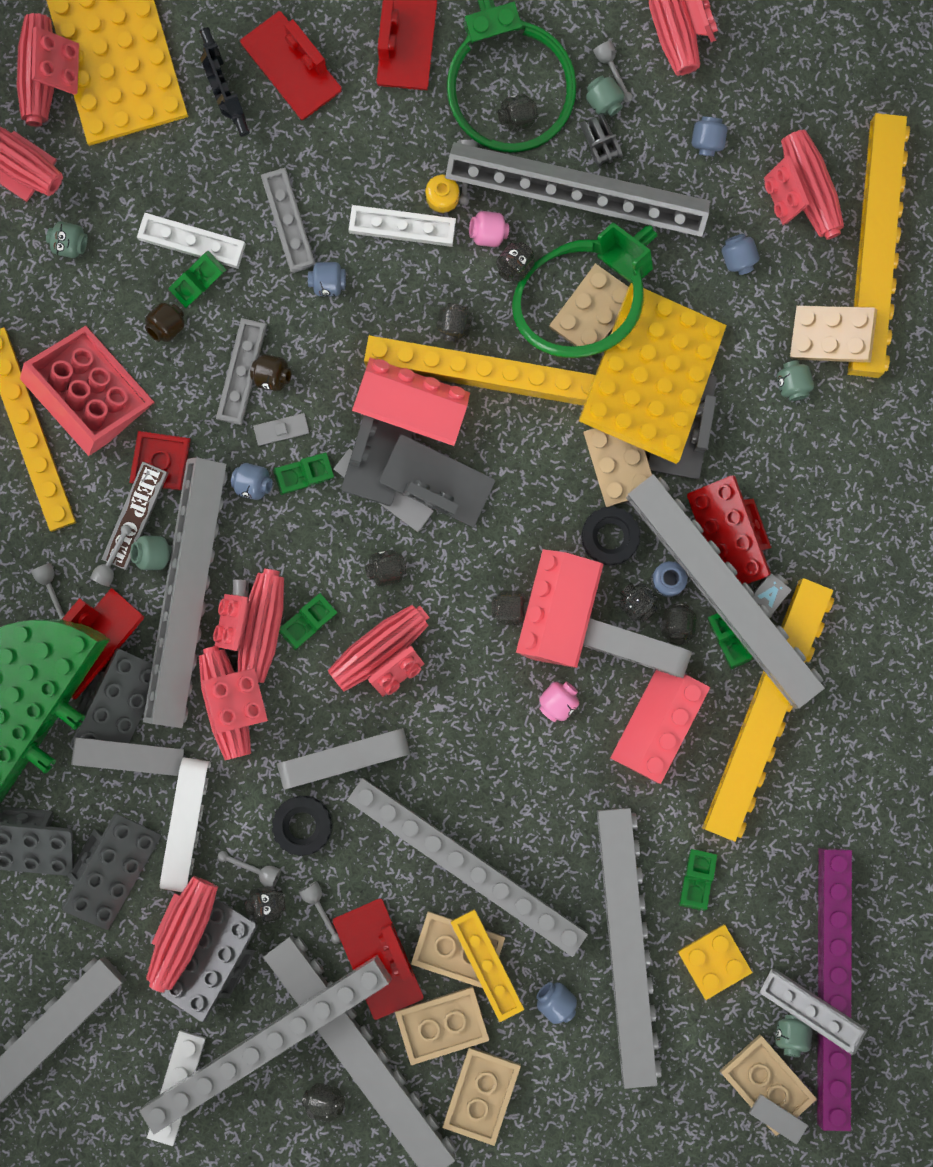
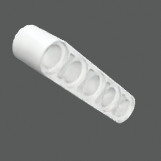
M183 757L181 761L160 879V889L183 892L188 884L189 875H192L195 860L192 856L193 850L197 848L199 832L197 827L198 821H201L204 805L201 804L203 794L206 795L209 779L206 778L207 769L211 767L210 761Z

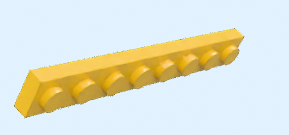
M1 328L0 395L49 530L53 532L76 523L30 393L26 385L20 380L22 371L7 330Z

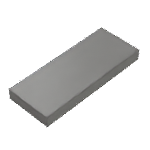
M305 413L253 426L258 446L309 434Z
M762 1094L759 1095L749 1111V1114L795 1144L799 1142L808 1127L805 1122Z

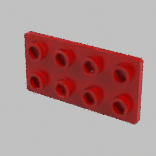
M383 0L377 48L379 63L376 82L378 86L428 90L437 0Z
M281 11L275 13L240 39L243 48L300 120H305L342 92L341 86L327 70L324 57L293 19L288 21Z
M734 475L687 494L695 520L704 531L701 534L707 542L711 540L715 543L721 552L719 557L724 563L728 561L738 573L735 577L741 584H749L771 575L763 551L771 549V545L754 499H743Z
M113 588L105 594L95 608L79 598L62 618L65 621L86 625L110 639L71 698L77 699L111 659L115 650L121 647L144 619V615Z
M382 898L333 919V924L352 969L358 968L378 955L392 978L388 985L365 999L374 1020H378L423 1000L424 995Z

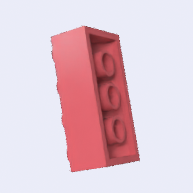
M369 358L352 411L454 446L467 409L470 392L458 386H450L439 382L433 377L416 374L410 369L390 365L384 360Z
M542 550L516 653L535 661L577 668L604 564L566 552Z
M656 670L610 758L661 784L710 687L686 674L684 678H680Z

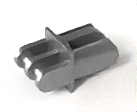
M603 113L598 116L599 122L595 117L589 119L592 133L586 121L580 123L591 148L590 153L598 168L606 161L611 163L612 159L616 157L619 159L623 158L622 151L616 140V134H612ZM613 145L614 150L609 152L608 146ZM602 149L604 154L599 156L597 151Z

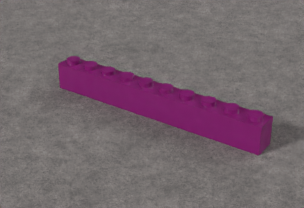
M819 848L818 997L851 1018L852 850ZM818 1032L817 1124L825 1131H851V1054Z

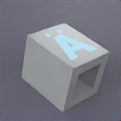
M771 573L754 590L755 595L752 598L758 605L763 604L772 615L791 592V589L787 586L789 583L785 578L777 573L775 575Z

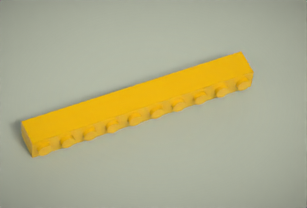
M875 113L870 121L854 307L876 308L877 317L871 363L849 362L848 375L880 378L889 368L890 357L886 355V349L892 339V330H889L888 327L889 320H892L894 314L891 294L895 293L897 283L896 278H893V270L897 268L899 253H895L896 243H899L901 228L897 227L898 218H901L903 212L900 192L903 193L906 181L905 177L902 176V168L906 166L908 152L904 151L905 142L908 141L910 126H906L907 116Z
M370 335L364 358L365 367H367L369 358L381 359L390 365L407 368L416 374L433 377L440 381L583 406L595 378L593 374Z
M802 578L798 581L781 627L789 636L787 639L788 643L792 648L797 647L806 657L804 663H809L815 651V648L812 647L815 637L819 638L823 631L825 623L821 621L824 613H829L834 598L831 597L832 589ZM764 671L702 826V829L736 842L737 837L741 838L747 825V823L743 822L746 813H751L755 806L756 797H753L756 788L761 787L765 780L766 772H763L766 762H771L774 757L776 747H773L776 736L781 737L786 722H783L785 713L786 711L790 712L793 708Z

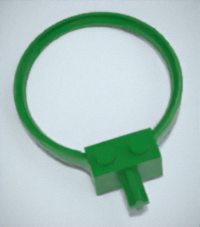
M477 0L480 12L464 17L463 25L467 37L455 53L448 71L447 96L449 106L459 126L477 143L500 152L516 153L532 150L551 140L559 133L569 119L576 97V76L572 62L563 46L549 32L519 18L515 1L495 7L494 0ZM513 30H524L522 35L543 43L559 59L565 73L567 85L564 107L556 122L546 132L532 140L521 143L491 141L474 130L464 118L456 96L457 74L463 60L471 51L470 44Z
M613 222L598 235V240L572 241L559 246L537 260L521 277L513 296V317L522 336L540 351L564 358H581L596 355L621 342L636 326L644 305L642 279L653 270L651 250L646 247L657 237L653 227L646 225L632 237ZM574 252L598 253L597 257L633 284L632 306L623 324L608 337L584 346H561L540 338L529 328L521 310L522 292L530 276L541 265L555 257Z

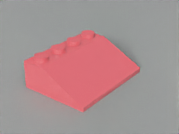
M87 326L82 327L23 364L20 380L88 456L107 445L154 404L149 395Z

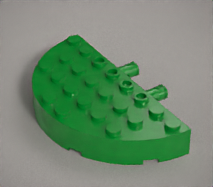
M63 619L20 621L0 627V803L29 761L44 774L52 769L53 766L50 764L54 765L56 759L39 748V745L58 717L73 730H76L82 724L79 720L84 721L85 715L74 709L68 702L110 640L102 633L86 625Z

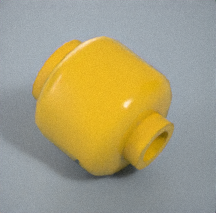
M443 174L430 179L425 190L427 204L432 210L439 213H447L457 206L460 197L457 182L446 179V175Z

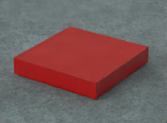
M138 431L129 483H134L142 462L169 472L162 488L182 491L191 439Z

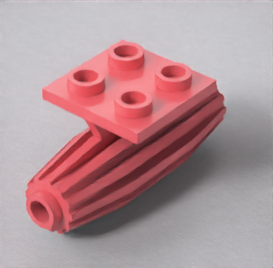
M648 0L661 47L675 74L683 76L700 68L697 35L708 36L710 41L713 42L716 41L714 32L718 31L710 9L709 0Z
M31 13L24 16L17 59V94L20 115L27 125L33 127L42 126V123L48 121L54 88L73 95L78 94L79 43L54 34L51 18L40 13Z
M0 127V185L28 202L35 191L47 196L53 195L59 189L63 179V174L54 166L57 160L17 132L13 131L10 133Z
M798 130L785 136L781 141L785 158L764 177L765 189L772 197L775 214L780 218L782 225L789 223L803 210L819 237H825L826 240L835 238L841 234L840 229L844 227L837 192L823 157L807 131Z
M265 568L263 573L257 574L249 598L224 594V599L220 601L218 608L220 615L219 625L215 627L213 633L215 646L238 651V672L255 668L259 683L265 682L275 655L284 609V578L279 577L280 571Z
M410 605L384 619L353 643L328 669L329 674L343 691L368 679L382 697L386 694H393L400 688L402 681L406 678L415 677L424 665V662L410 645L429 626L426 622L429 616L420 605L417 608Z
M218 646L203 649L204 654L199 656L201 690L214 737L225 761L251 754L249 726L268 721L255 668L235 673L225 649L219 650Z
M193 876L181 895L174 893L151 943L155 945L146 977L147 981L150 982V988L162 993L165 992V989L171 990L190 963L210 919L218 886Z

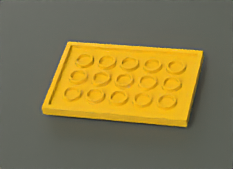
M46 0L56 34L79 43L78 94H75L74 98L89 146L188 117L154 0Z
M632 283L627 289L611 334L623 324L630 312L633 301ZM643 288L644 305L641 316L633 330L621 342L604 351L579 422L677 464L681 459L727 325Z

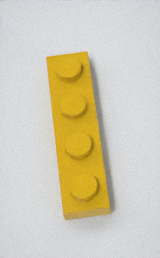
M473 909L450 921L499 1022L523 1011L524 1007L476 910Z

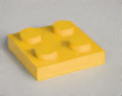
M724 924L677 951L705 1000L753 973Z

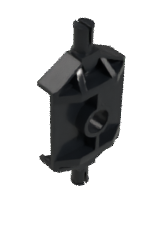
M202 28L199 33L204 42V51L200 60L221 114L230 118L236 124L240 137L250 134V131L247 127L237 94L231 95L220 65H223L224 62L218 45L212 37L210 28Z

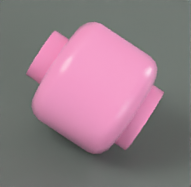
M481 211L477 213L476 217L471 218L469 236L473 238L476 245L498 247L503 239L508 238L509 224L505 223L501 213Z
M553 682L540 696L541 706L539 709L553 722L557 720L565 721L579 706V700L576 697L578 691L568 682L564 684Z

